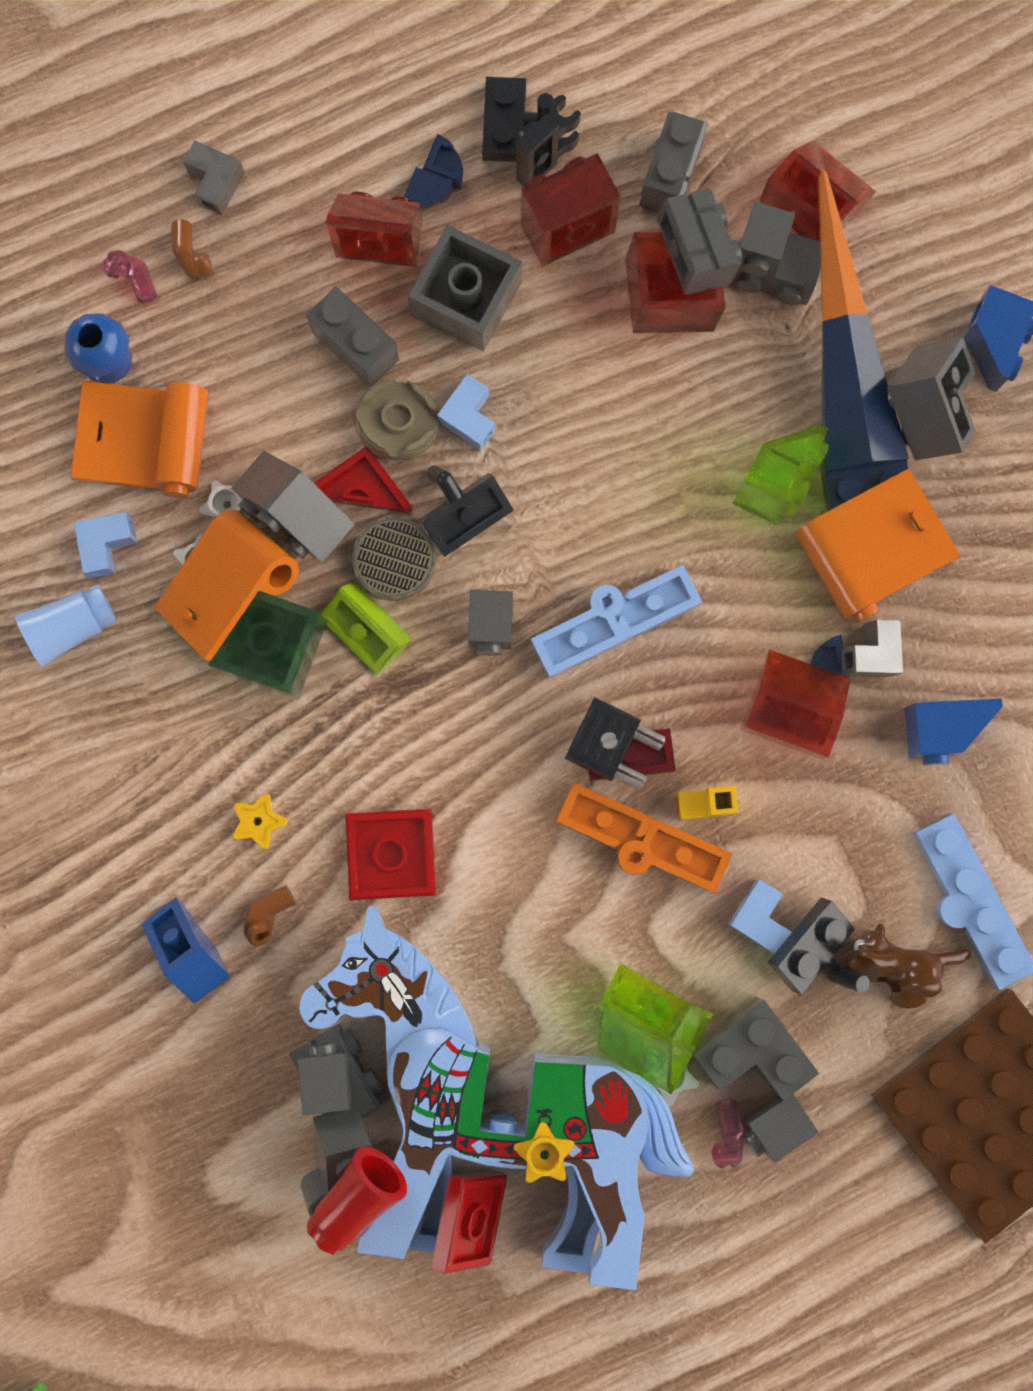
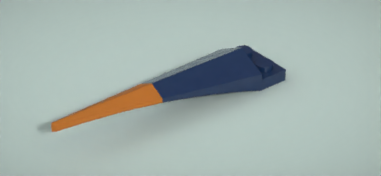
M823 169L818 177L822 304L821 480L826 510L828 512L907 470L909 456L896 411L890 406L888 401V383L828 175Z

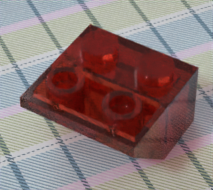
M812 140L794 149L766 181L759 202L796 213L791 228L801 236L820 241L818 177L823 169L828 175L843 229L873 197L876 191Z
M769 649L740 730L819 759L828 758L844 717L851 678Z

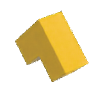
M736 786L707 788L706 790L678 792L675 794L678 821L726 817L739 813Z

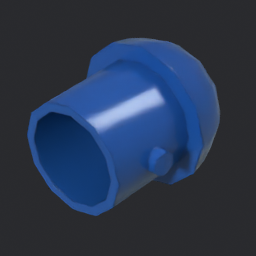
M102 313L84 314L72 321L65 333L64 352L73 369L90 377L89 379L100 383H115L124 378L132 366V353L129 350V336L122 324Z

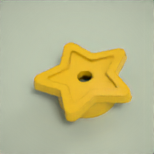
M264 794L253 805L236 803L234 805L240 823L233 834V838L235 840L252 838L262 849L267 850L270 845L271 835L275 830L285 826L288 821L272 810L271 797L269 794ZM257 817L262 820V823L258 826L254 824V820Z
M544 1122L540 1123L532 1140L519 1142L514 1145V1150L527 1161V1183H532L542 1176H550L559 1181H565L566 1172L563 1160L574 1148L575 1144L572 1140L554 1138L547 1124ZM541 1151H548L549 1157L547 1159L541 1158Z

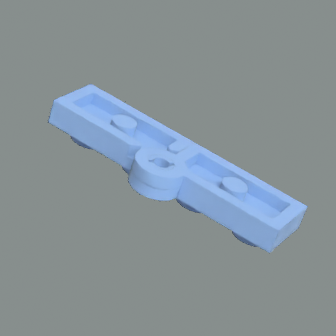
M681 565L628 591L625 595H622L619 589L611 585L598 587L591 595L589 611L531 638L530 642L548 678L551 679L700 606L702 600L684 565Z
M955 813L912 833L944 893V896L936 905V914L939 921L950 928H965V935L993 988L1001 990L1032 974L1033 960Z

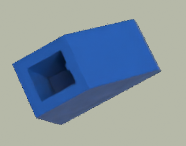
M992 285L988 287L978 300L964 338L988 389L997 392L1007 380L1013 381L1016 378L1023 363V357L1018 356L1022 343L1028 344L1033 335V301Z

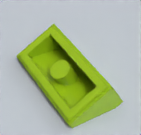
M355 582L340 587L317 616L375 675L380 674L412 641L411 636Z

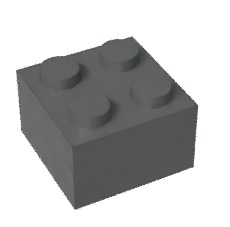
M446 225L407 296L410 314L484 352L522 282V261Z

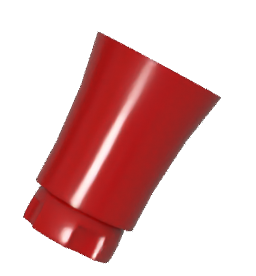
M370 1147L359 1148L353 1155L344 1173L330 1192L316 1206L315 1213L307 1222L308 1235L314 1239L317 1247L332 1255L337 1251L344 1250L347 1245L353 1244L384 1212L404 1199L408 1189L405 1177L399 1167L388 1156Z

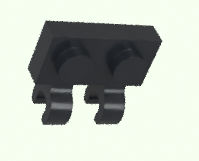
M564 95L554 98L549 107V114L547 113L537 123L534 121L528 123L517 137L516 180L527 191L557 165V159L561 155L573 150L579 142V133L575 129L580 123L581 112L576 110L569 117L559 115V112L566 106V97ZM575 130L570 136L562 137L564 134Z

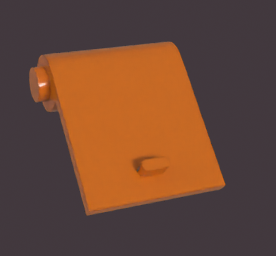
M82 381L70 478L78 481L163 490V494L166 496L187 498L189 492H194L198 489L208 390L195 384L182 382L167 384L166 390Z
M910 469L816 517L795 531L797 539L844 620L854 618L857 624L878 613L879 609L876 604L887 596L961 557Z
M226 510L212 521L154 608L204 659L211 661L258 591L261 590L274 596L285 593L295 584L299 575V566L290 555L240 511Z

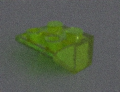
M821 424L763 443L732 504L775 525L780 523L785 514L792 517L797 507H800L811 485L810 482L804 479L810 480L816 468H819L830 445L824 443L823 440L829 428Z
M620 964L600 1002L599 1051L665 1092L672 1094L713 1013L645 974Z

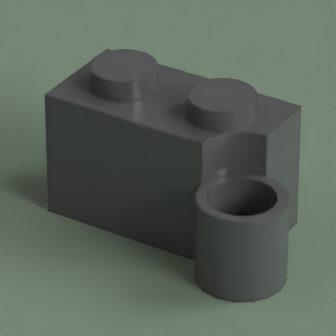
M357 1106L351 1107L349 1110L313 1117L317 1169L307 1173L301 1180L300 1185L310 1217L315 1213L316 1206L330 1192L344 1173L355 1152L362 1147L371 1148V1143Z

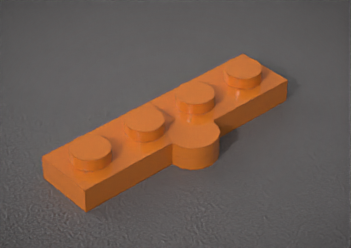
M573 782L556 820V823L618 850V865L627 874H643L650 866H653L713 894H716L733 854Z

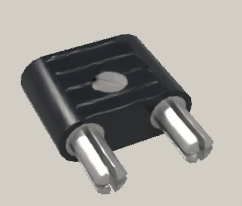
M594 697L564 759L609 781H612L615 777L637 789H641L644 786L643 783L621 772L642 782H646V775L621 764V761L633 738L656 750H660L663 746L660 743L665 742V737L640 725L641 719Z

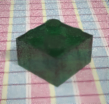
M258 591L212 660L209 661L208 666L220 673L299 700L328 620L319 611Z

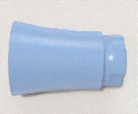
M99 585L88 589L84 593L82 590H79L42 607L14 614L17 625L29 649L42 668L73 647L102 633V628L117 622L116 616Z

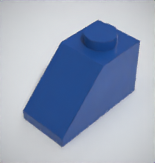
M1002 698L921 702L906 707L905 720L909 759L923 758V765L925 766L950 764L949 757L963 753L1003 707Z
M177 897L142 923L164 976L194 1004L230 977L218 950Z

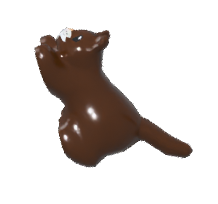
M878 924L874 931L871 930L855 942L854 950L857 952L858 959L847 960L844 968L867 976L870 982L887 983L891 987L890 1000L895 1005L907 1009L918 1008L926 1003L927 998L934 997L942 991L940 982L944 976V966L962 964L971 957V951L963 949L955 952L933 954L925 950L903 949L890 943L885 936V926Z

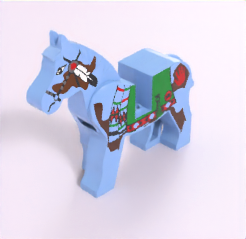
M369 906L366 912L364 930L344 938L346 947L342 952L338 966L323 979L307 988L301 997L299 1006L303 1020L309 1027L314 1029L328 1028L337 1023L345 1014L355 1018L379 1015L383 1017L386 1025L387 1080L403 1127V1139L393 1162L403 1173L408 1190L404 1199L384 1212L360 1235L357 1253L404 1259L408 1249L434 1253L449 1175H453V1156L489 1166L526 1169L527 1161L514 1150V1145L519 1142L532 1140L539 1124L544 1122L549 1127L554 1138L572 1140L575 1146L563 1160L568 1181L567 1198L560 1220L543 1243L542 1267L587 1273L589 1284L636 1291L645 1219L637 1180L639 1157L646 1169L655 1174L686 1178L691 1176L694 1171L693 1163L680 1141L671 1110L662 1095L650 1082L640 1075L628 1071L616 1062L606 1058L534 1053L525 1124L517 1123V1116L505 1113H491L490 1119L481 1118L491 1047L476 1040L472 1023L460 998L435 965L404 937L388 930L378 909L375 906ZM546 1150L541 1151V1158L547 1159L549 1152ZM600 1230V1242L592 1256L596 1236Z

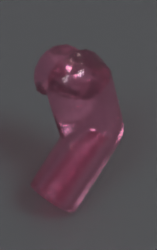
M114 250L108 253L102 262V269L108 277L118 279L123 276L129 279L139 303L151 302L157 298L151 275L144 261L123 250Z
M724 1099L715 1104L723 1143L714 1144L711 1153L717 1167L726 1168L728 1165H731L734 1168L743 1159V1126L737 1101L735 1099Z

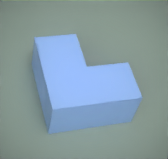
M467 374L437 415L440 425L480 452L495 433V423L478 412L489 397V388Z
M127 512L74 522L83 574L89 579L116 574L111 549L137 543L133 518Z
M756 879L729 921L728 926L773 955L792 933L769 918L783 894L762 880Z

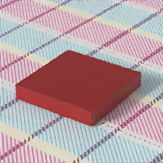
M432 809L345 814L349 901L437 895Z
M493 1170L449 1175L431 1270L447 1274L490 1265L506 1188L507 1174Z

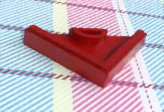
M367 447L362 448L314 482L335 503L401 513H409L413 510L406 497Z

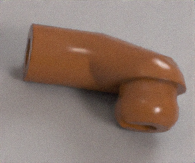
M184 219L172 222V252L187 276L198 280L199 276H209L212 273L211 260L206 253L195 255L192 245L191 223Z
M287 885L254 900L250 904L244 923V935L250 944L254 946L266 944L271 937L276 914L296 904Z

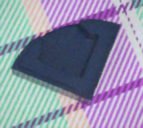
M437 134L422 170L454 181V188L461 190L463 184L461 159L452 143Z
M416 167L401 201L402 210L421 212L422 209L432 207L439 202L443 203L453 192L454 181Z
M841 635L827 640L814 652L811 657L810 666L808 665L807 670L808 686L850 677L842 676L841 649L845 647Z

